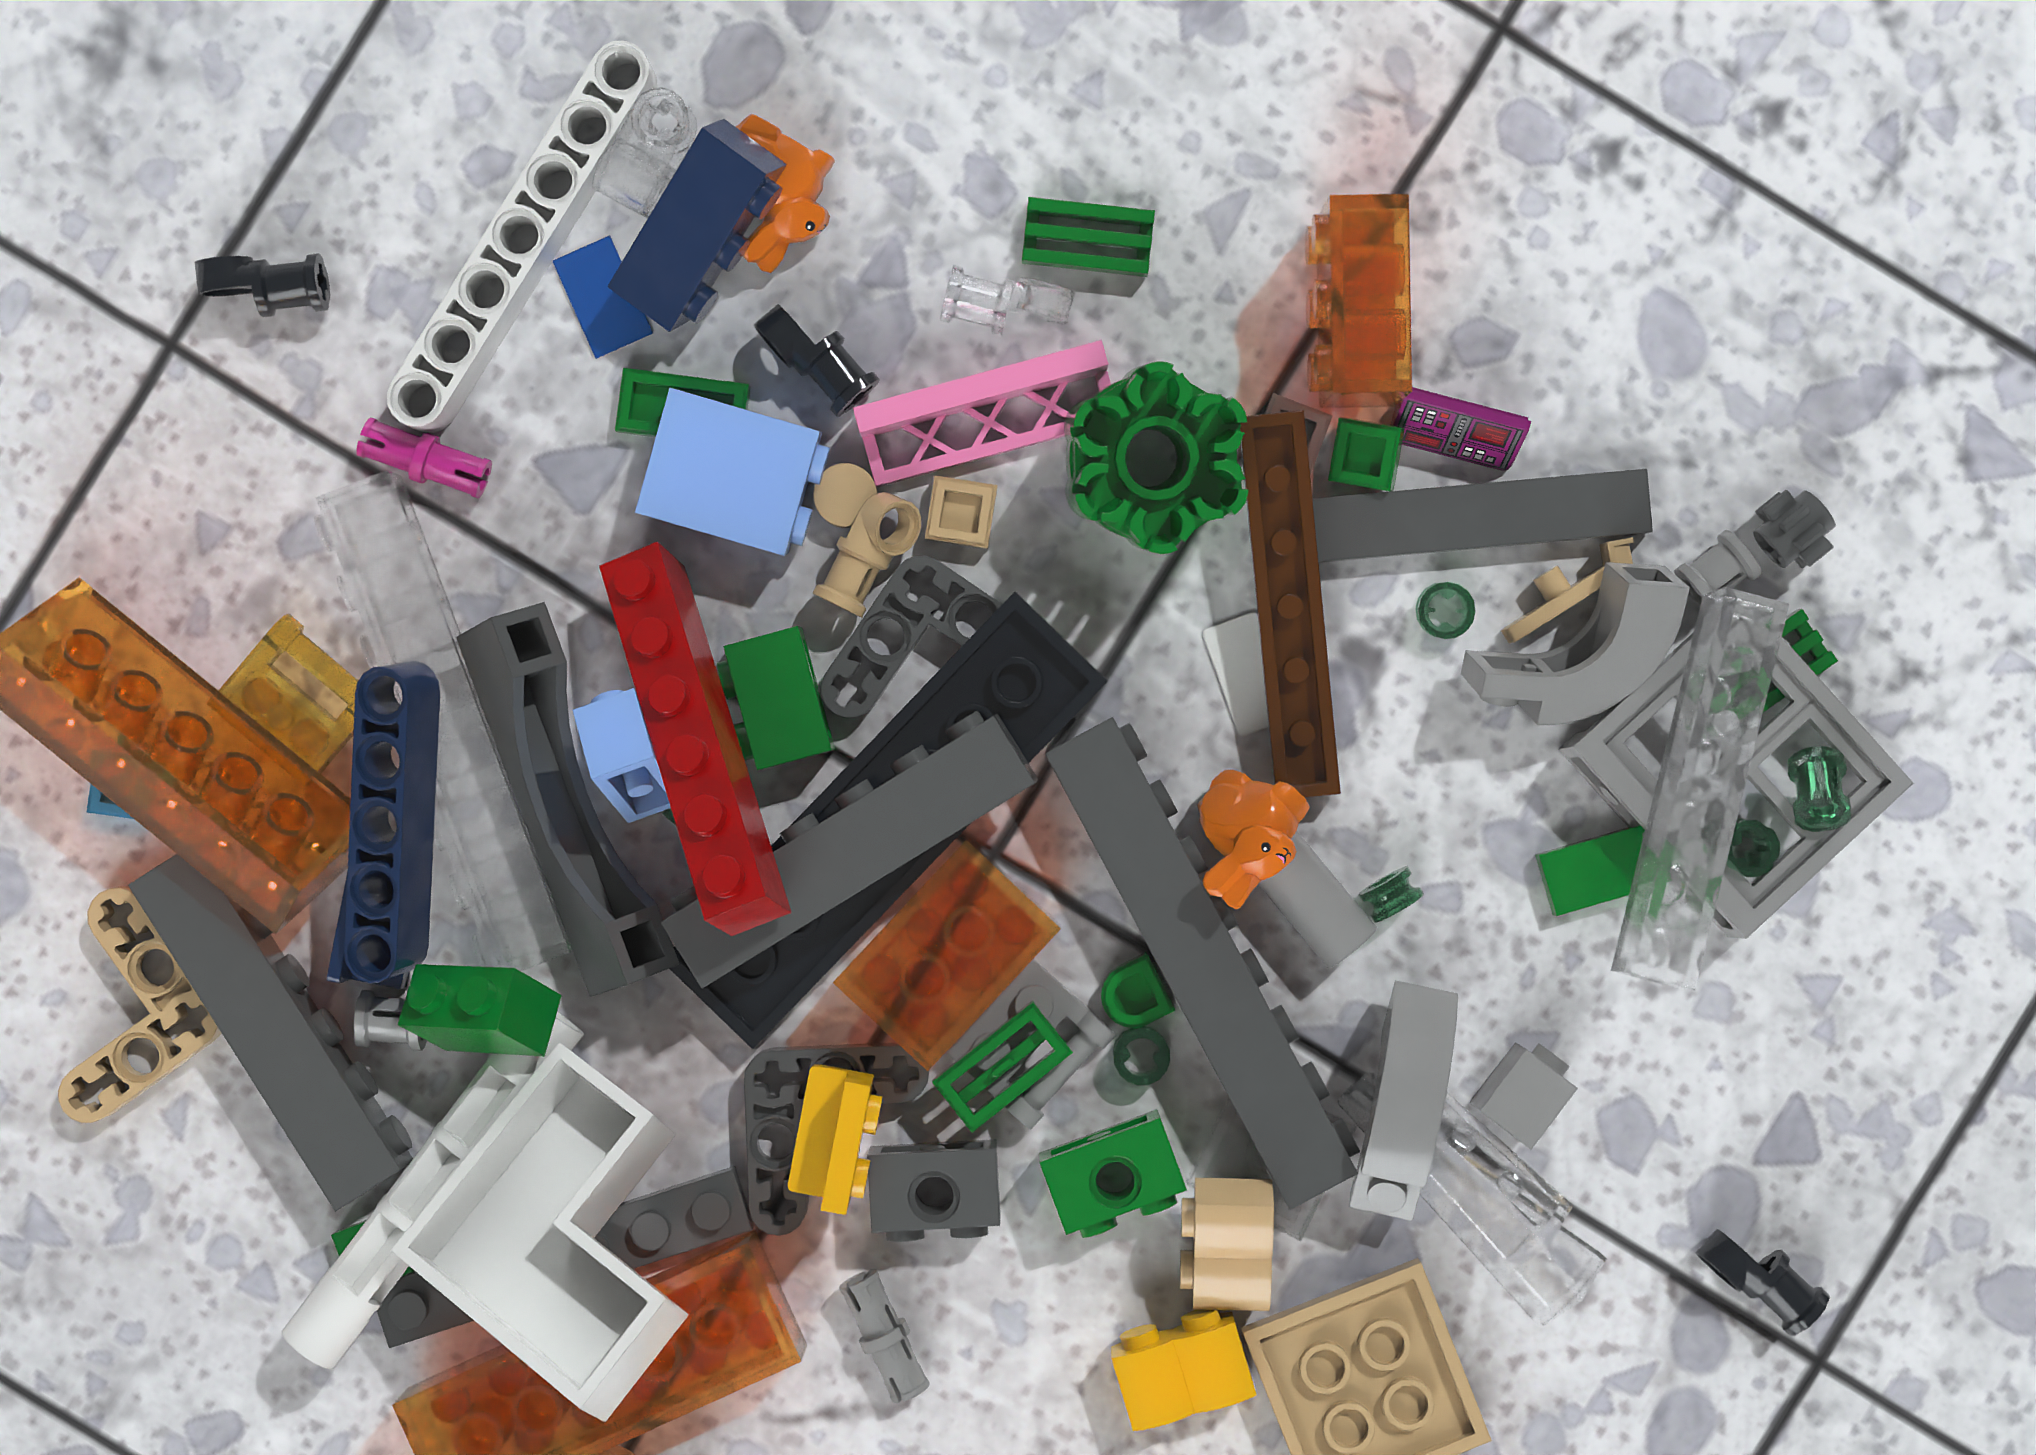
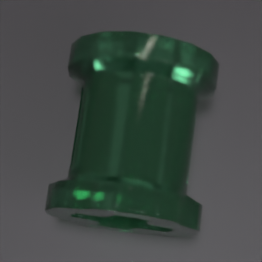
M1827 746L1808 747L1794 753L1788 759L1787 774L1790 781L1795 784L1797 800L1793 803L1794 822L1804 830L1811 832L1836 830L1846 825L1852 817L1850 799L1844 794L1842 778L1846 775L1847 763L1844 754L1837 749Z
M1726 819L1718 823L1709 834L1712 842L1721 849V855L1726 866L1744 877H1759L1768 873L1780 855V841L1775 831L1766 827L1758 820ZM1742 837L1752 838L1753 849L1745 851L1744 858L1734 857L1732 846L1742 843Z

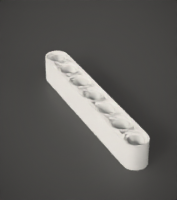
M613 41L604 45L595 54L393 378L387 392V405L391 414L400 423L422 433H436L445 429L454 420L649 107L657 90V77L646 55L635 44L627 41ZM623 64L638 66L640 68V76L632 87L626 90H617L610 87L611 74L617 67ZM601 118L606 121L604 136L599 141L593 144H581L576 141L577 129L584 120ZM557 171L571 173L572 185L565 196L558 199L544 197L543 185L550 174ZM523 225L537 227L538 239L536 245L530 251L523 254L511 252L509 240L512 233L518 227ZM489 279L502 280L504 294L500 302L491 308L478 307L476 302L478 287ZM457 332L467 333L470 339L468 354L456 363H446L442 350L445 340ZM432 386L436 394V403L433 410L426 416L414 418L409 409L411 395L420 387Z

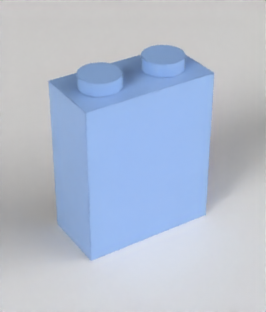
M669 388L635 513L785 556L789 553L791 543L803 546L813 509L802 506L809 482L820 485L830 448L819 445L823 433L821 431Z

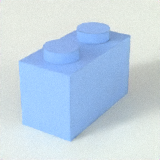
M635 688L627 691L611 690L603 692L594 697L590 704L573 709L590 777L627 823L670 809V803Z

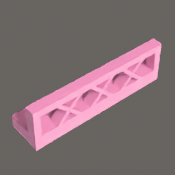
M1102 340L853 407L876 487L1065 437L1064 422L1046 427L1044 425L1051 413L1063 419L1066 418L1068 411L1056 404L1068 383L1094 376L1098 391L1111 384L1107 372L1108 361ZM1058 386L1050 401L1035 393ZM1025 396L1045 408L1032 431L1016 434L995 422L1008 399ZM996 403L989 417L974 410L975 408ZM963 412L984 424L972 447L956 451L936 440L935 436L947 416ZM935 420L927 434L913 426ZM903 429L923 441L910 464L884 470L876 435ZM991 429L1006 437L983 444ZM930 446L944 453L940 456L922 460Z

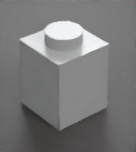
M1515 1042L1470 1103L1532 1150L1578 1088L1563 1077L1570 1066L1544 1046L1538 1043L1534 1050L1530 1052Z

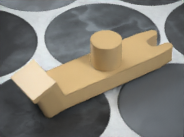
M1633 537L1600 544L1602 566L1572 585L1569 584L1558 565L1535 578L1533 581L1546 602L1501 630L1509 644L1515 643L1600 589L1605 562L1633 564L1629 545L1634 543Z

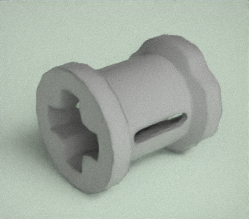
M1724 530L1717 537L1718 544L1692 564L1684 563L1674 570L1675 575L1690 587L1688 595L1706 613L1717 608V600L1747 578L1754 581L1762 574L1761 568L1753 554L1729 530Z
M372 990L361 991L360 996L357 998L354 1014V1040L357 1047L369 1048L372 1042L407 1043L411 1050L423 1051L427 1040L398 1026L405 999L376 997Z

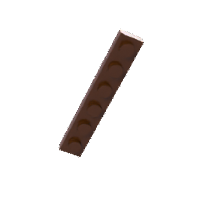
M1304 410L1247 416L1246 423H1241L1240 431L1245 433L1241 441L1243 473L1246 478L1244 479L1245 489H1249L1246 503L1274 784L1279 781L1288 783L1305 798L1341 794Z

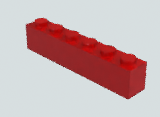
M654 542L599 565L704 921L728 935L734 936L792 913L685 566L659 542Z

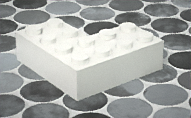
M559 1042L405 1231L391 1251L579 1409L606 1422L689 1315L594 1238L676 1134L651 1112Z

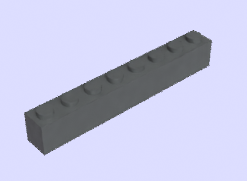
M1111 717L1046 752L1045 755L1289 1210L1357 1175L1358 1172L1350 1157L1360 1153V1150L1342 1118L1333 1123L1330 1122L1320 1103V1100L1330 1096L1312 1061L1300 1066L1289 1044L1298 1040L1299 1036L1282 1005H1279L1270 1010L1259 987L1269 981L1254 952L1250 948L1240 954L1229 934V930L1239 926L1230 907L1222 897H1210L1204 888L1198 874L1206 871L1208 867L1191 836L1179 841L1168 820L1169 817L1175 815L1178 811L1162 781L1159 779L1149 784L1142 772L1138 761L1146 758L1147 753L1132 725L1128 723L1119 728L1114 718Z

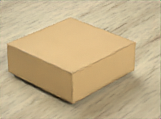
M935 475L925 540L988 549L998 486Z

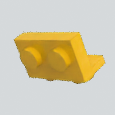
M814 1064L809 1070L788 1180V1189L796 1193L823 1197L821 1211L846 1215L851 1197L861 1199L864 1197L871 1160L859 1158L863 1133L876 1134L883 1096L871 1094L873 1074Z

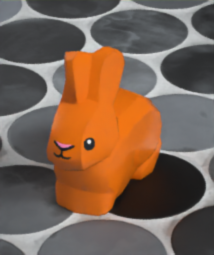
M750 114L735 127L787 164L776 182L783 188L775 205L764 217L763 223L747 238L750 240V244L743 255L747 262L756 263L761 271L772 273L783 260L789 243L805 242L819 235L828 225L830 215L816 200L823 190L824 177L831 170L835 160L831 155L820 149L814 151L808 149L799 142L782 134V131L775 125L754 114Z
M1224 770L1212 780L1207 793L1197 804L1200 814L1199 822L1206 836L1215 849L1225 856V858L1221 859L1205 873L1202 882L1206 891L1211 896L1222 897L1228 906L1238 909L1262 880L1270 878L1284 869L1294 859L1297 852L1291 838L1296 833L1299 822L1305 817L1310 808L1305 797L1293 786L1285 782L1279 781L1271 785L1261 781H1253L1245 773L1236 770Z

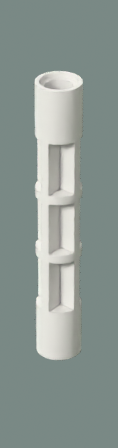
M557 1011L545 1057L489 1054L486 1058L487 1061L442 1121L438 1122L432 1130L430 1137L388 1193L383 1195L377 1203L375 1210L333 1266L326 1271L283 1328L282 1336L297 1352L323 1368L332 1370L336 1367L369 1323L370 1317L381 1307L382 1301L409 1267L391 1251L393 1246L555 1046L560 1042L571 1051L584 1036V1033L574 1023Z

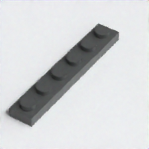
M732 1166L622 1202L594 1238L629 1267L635 1269L751 1231L755 1225L751 1218L736 1167ZM415 1270L400 1277L382 1301L381 1307L377 1310L389 1348L474 1321Z

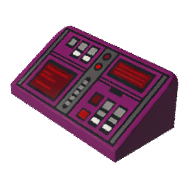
M1409 387L1397 398L1391 425L1405 427L1402 445L1506 471L1513 465L1529 432L1531 421L1528 420L1529 417Z

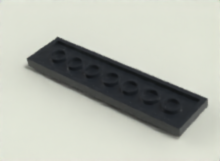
M1014 592L791 825L811 813L814 814L819 823L840 811V808L835 802V798L868 779L873 789L878 788L896 776L889 765L921 745L924 746L929 755L951 742L945 730L977 710L984 721L998 713L1027 762L1030 763L1108 680L1017 592ZM970 824L704 988L700 987L675 946L674 950L679 965L669 969L750 1048L754 1049ZM781 836L771 845L773 852L786 844Z

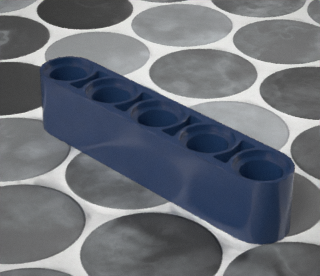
M418 661L373 667L363 673L357 682L355 691L344 953L346 964L351 973L366 983H380L413 970L416 964H422L425 960L429 948L440 686L434 671L426 664ZM395 681L402 690L401 705L394 694ZM392 746L399 755V768L392 761ZM389 811L396 820V832L392 830L389 824ZM386 875L393 884V895L390 894L386 887ZM383 939L387 942L390 948L391 959L386 955L384 951Z

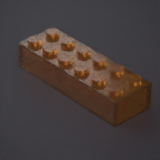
M80 577L0 633V710L272 932L277 934L348 868L351 798Z
M754 1229L646 1279L689 1315L606 1422L579 1409L502 1344L409 1386L392 1404L414 1455H597L802 1362L807 1342L756 1230Z

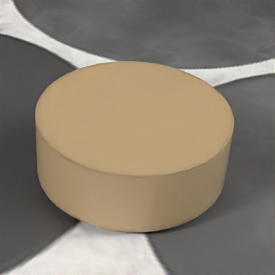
M840 463L824 471L820 485L815 484L813 498L817 511L828 523L839 528H851L863 504L874 494H878L872 477L863 468L850 463Z

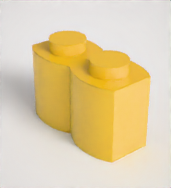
M1193 1310L1184 1314L1181 1317L1182 1325L1175 1328L1158 1331L1155 1324H1147L1129 1329L1119 1336L1121 1343L1111 1346V1359L1133 1431L1163 1426L1195 1413L1221 1409L1256 1396L1254 1382L1232 1311L1219 1313L1218 1310Z

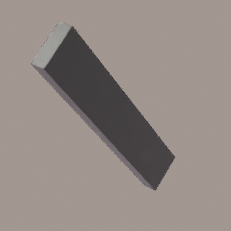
M1647 469L1312 498L1319 563L1648 534L1653 532Z

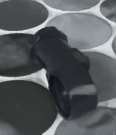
M319 253L307 255L303 262L270 265L266 259L253 260L252 257L221 256L205 258L194 262L198 294L200 296L221 297L253 293L257 310L262 317L274 316L277 309L312 306L316 312L326 311L329 308L330 285L328 273L323 258Z
M779 304L753 324L763 340L787 367L791 368L793 366L801 376L809 375L833 402L830 410L836 417L843 415L856 406L880 381L874 372L866 373L844 349L842 344L845 338L838 331L826 336L815 345Z
M1716 1229L1695 1252L1713 1272L1738 1292L1742 1290L1749 1298H1760L1783 1320L1781 1327L1790 1336H1796L1808 1329L1825 1311L1830 1299V1295L1822 1287H1811L1789 1266L1790 1258L1783 1250H1775L1757 1263L1731 1238Z

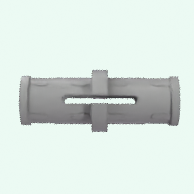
M871 1269L868 1272H861L843 1282L839 1289L851 1309L862 1334L859 1343L865 1354L872 1355L885 1381L884 1383L892 1402L899 1403L901 1400L904 1402L921 1394L929 1387L930 1383L918 1363L907 1338L910 1329L905 1318H898L894 1308L891 1306L877 1270Z

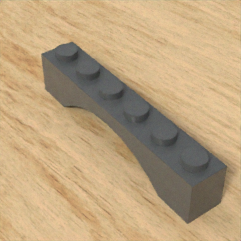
M545 602L490 617L456 637L589 996L592 997L627 986L679 965L671 939L661 924L663 918L658 904L638 884L619 858L603 830L587 794L577 762L569 724L566 691L567 660Z

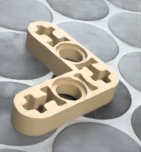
M129 886L109 888L100 892L91 901L87 911L88 925L95 938L150 1014L76 1066L62 1079L58 1089V1100L61 1108L71 1119L81 1123H93L114 1114L210 1045L222 1034L208 1011V1015L201 1022L205 1029L204 1033L196 1028L184 1032L172 1040L165 1032V1030L174 1028L187 1018L188 1012L184 1007L186 1004L191 1009L200 1006L205 1008ZM113 901L116 905L129 903L134 910L127 917L129 925L137 935L151 930L154 938L137 944L128 953L125 944L136 941V939L127 927L119 926L113 928L110 926L108 919L115 913L111 902ZM152 949L165 951L173 961L174 971L172 977L163 985L151 983L142 971L144 956ZM160 1020H161V1024H162L163 1029H161L160 1027L157 1026V1023H158ZM136 1038H145L152 1041L159 1051L157 1067L151 1073L136 1071L128 1061L127 1051L130 1044ZM175 1045L181 1048V1052L178 1054ZM107 1058H109L111 1066L106 1063ZM113 1071L121 1079V1081L111 1084L100 1092L98 1099L102 1106L96 1102L87 1105L81 1102L79 1095L86 1089L82 1079L87 1083H91L106 1077ZM124 1083L129 1085V1089L127 1091Z

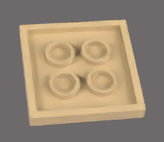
M1418 1258L1241 1327L1291 1455H1458L1492 1441L1423 1265Z

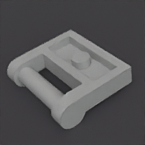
M1032 957L946 1053L954 1061H957L1032 1000L1055 1028L1066 1016L1080 1028L1067 1042L1073 1053L1005 1106L1016 1119L1030 1130L1044 1116L1041 1109L1098 1046L1105 1049L1116 1037L1115 1032ZM1032 1021L1028 1022L967 1072L975 1079L1037 1030L1036 1026ZM1038 1047L985 1089L993 1096L999 1093L1011 1083L1008 1080Z

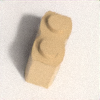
M1195 1178L1194 1198H1182L1181 1237H1193V1250H1180V1289H1192L1193 1310L1270 1311L1274 1237L1272 1179Z

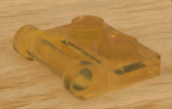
M286 614L272 626L210 701L304 781L314 783L353 737L355 691L358 680L302 633L304 625L291 614ZM286 652L348 704L337 719L273 665L282 653Z

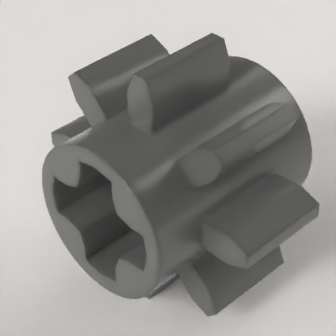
M1788 490L1782 493L1778 492L1755 511L1764 523L1753 532L1754 538L1764 553L1782 568H1786L1794 560L1802 569L1807 565L1811 567L1834 548L1825 535L1836 527L1835 521L1824 504L1808 491L1804 490L1795 498H1793Z

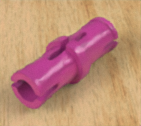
M372 417L366 421L360 435L371 439H367L366 442L358 441L357 456L367 457L409 472L410 480L422 484L429 479L468 493L477 499L481 497L487 486L488 481L480 478L483 477V474L488 476L491 474L492 461L440 444V437L424 433L420 437L381 423Z

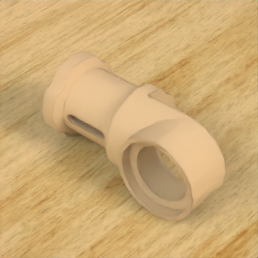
M885 492L874 494L867 499L859 510L847 537L840 536L836 544L840 551L824 583L816 585L813 594L862 618L866 611L863 603L879 570H887L893 556L904 554L912 548L918 539L921 530V516L918 508L910 501ZM896 508L898 513L897 527L892 535L882 540L880 536L881 521L887 512Z

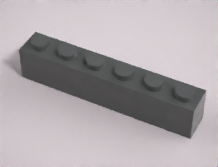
M977 710L945 730L951 742L929 755L923 745L917 747L889 765L896 776L878 788L873 789L868 779L834 799L840 808V811L819 823L814 814L811 813L780 832L779 834L786 844L774 851L773 854L792 913L730 936L704 921L694 886L670 900L676 913L661 921V924L700 987L704 988L1035 784L1038 780L1037 776L998 713L984 721Z
M212 841L193 843L131 882L128 886L336 1212L409 1165L413 1159L408 1151L412 1148V1141L402 1123L393 1115L387 1118L374 1098L378 1094V1088L369 1071L358 1061L353 1064L339 1043L344 1040V1035L337 1020L326 1008L318 1010L305 989L310 985V981L301 964L291 954L284 956L271 936L276 931V928L269 913L258 901L253 900L250 902L237 882L242 877L241 871L233 857L222 846L215 848Z

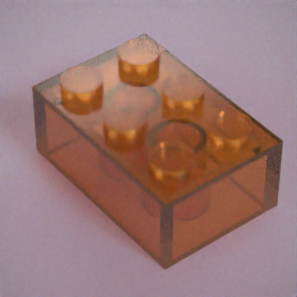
M1409 194L1329 195L1320 213L1313 214L1312 226H1306L1305 232L1306 264H1317V279H1314L1313 290H1307L1306 296L1307 328H1318V345H1315L1314 353L1308 354L1307 360L1308 391L1319 392V408L1395 407L1412 392Z
M967 837L845 967L833 983L924 1069L929 1071L1061 930V925Z

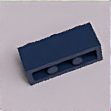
M725 119L702 127L607 287L668 332L673 331L690 320L696 324L700 322L718 296V292L711 287L723 269L727 272L731 271L746 252L750 240L743 235L754 217H757L759 220L763 219L778 200L783 188L776 182L787 164Z

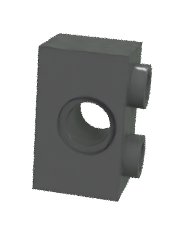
M997 1139L870 1146L867 1159L871 1160L868 1172L871 1233L886 1232L887 1241L908 1242L925 1238L924 1230L950 1229V1236L953 1238H977L988 1235V1226H1000L1001 1211ZM929 1177H940L946 1180L952 1187L953 1197L943 1206H929L918 1196L917 1186L920 1182Z

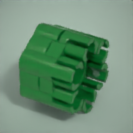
M1163 361L1152 362L1132 369L1122 380L1103 388L1091 399L1083 400L1074 405L1067 413L1064 421V434L1067 440L1066 471L1068 476L1065 495L1070 508L1080 517L1095 521L1106 530L1125 537L1135 547L1156 554L1175 552L1178 550L1176 545L1180 541L1186 542L1192 532L1206 522L1224 518L1227 514H1237L1245 505L1249 490L1242 489L1241 481L1246 478L1240 465L1237 463V449L1245 434L1240 431L1241 423L1247 422L1244 408L1233 397L1225 398L1222 394H1212L1201 390L1191 384L1183 373L1177 374L1172 369L1173 364ZM1144 430L1159 431L1167 436L1174 445L1177 456L1175 469L1170 477L1161 484L1150 487L1139 485L1134 481L1127 470L1125 460L1128 444L1135 434Z

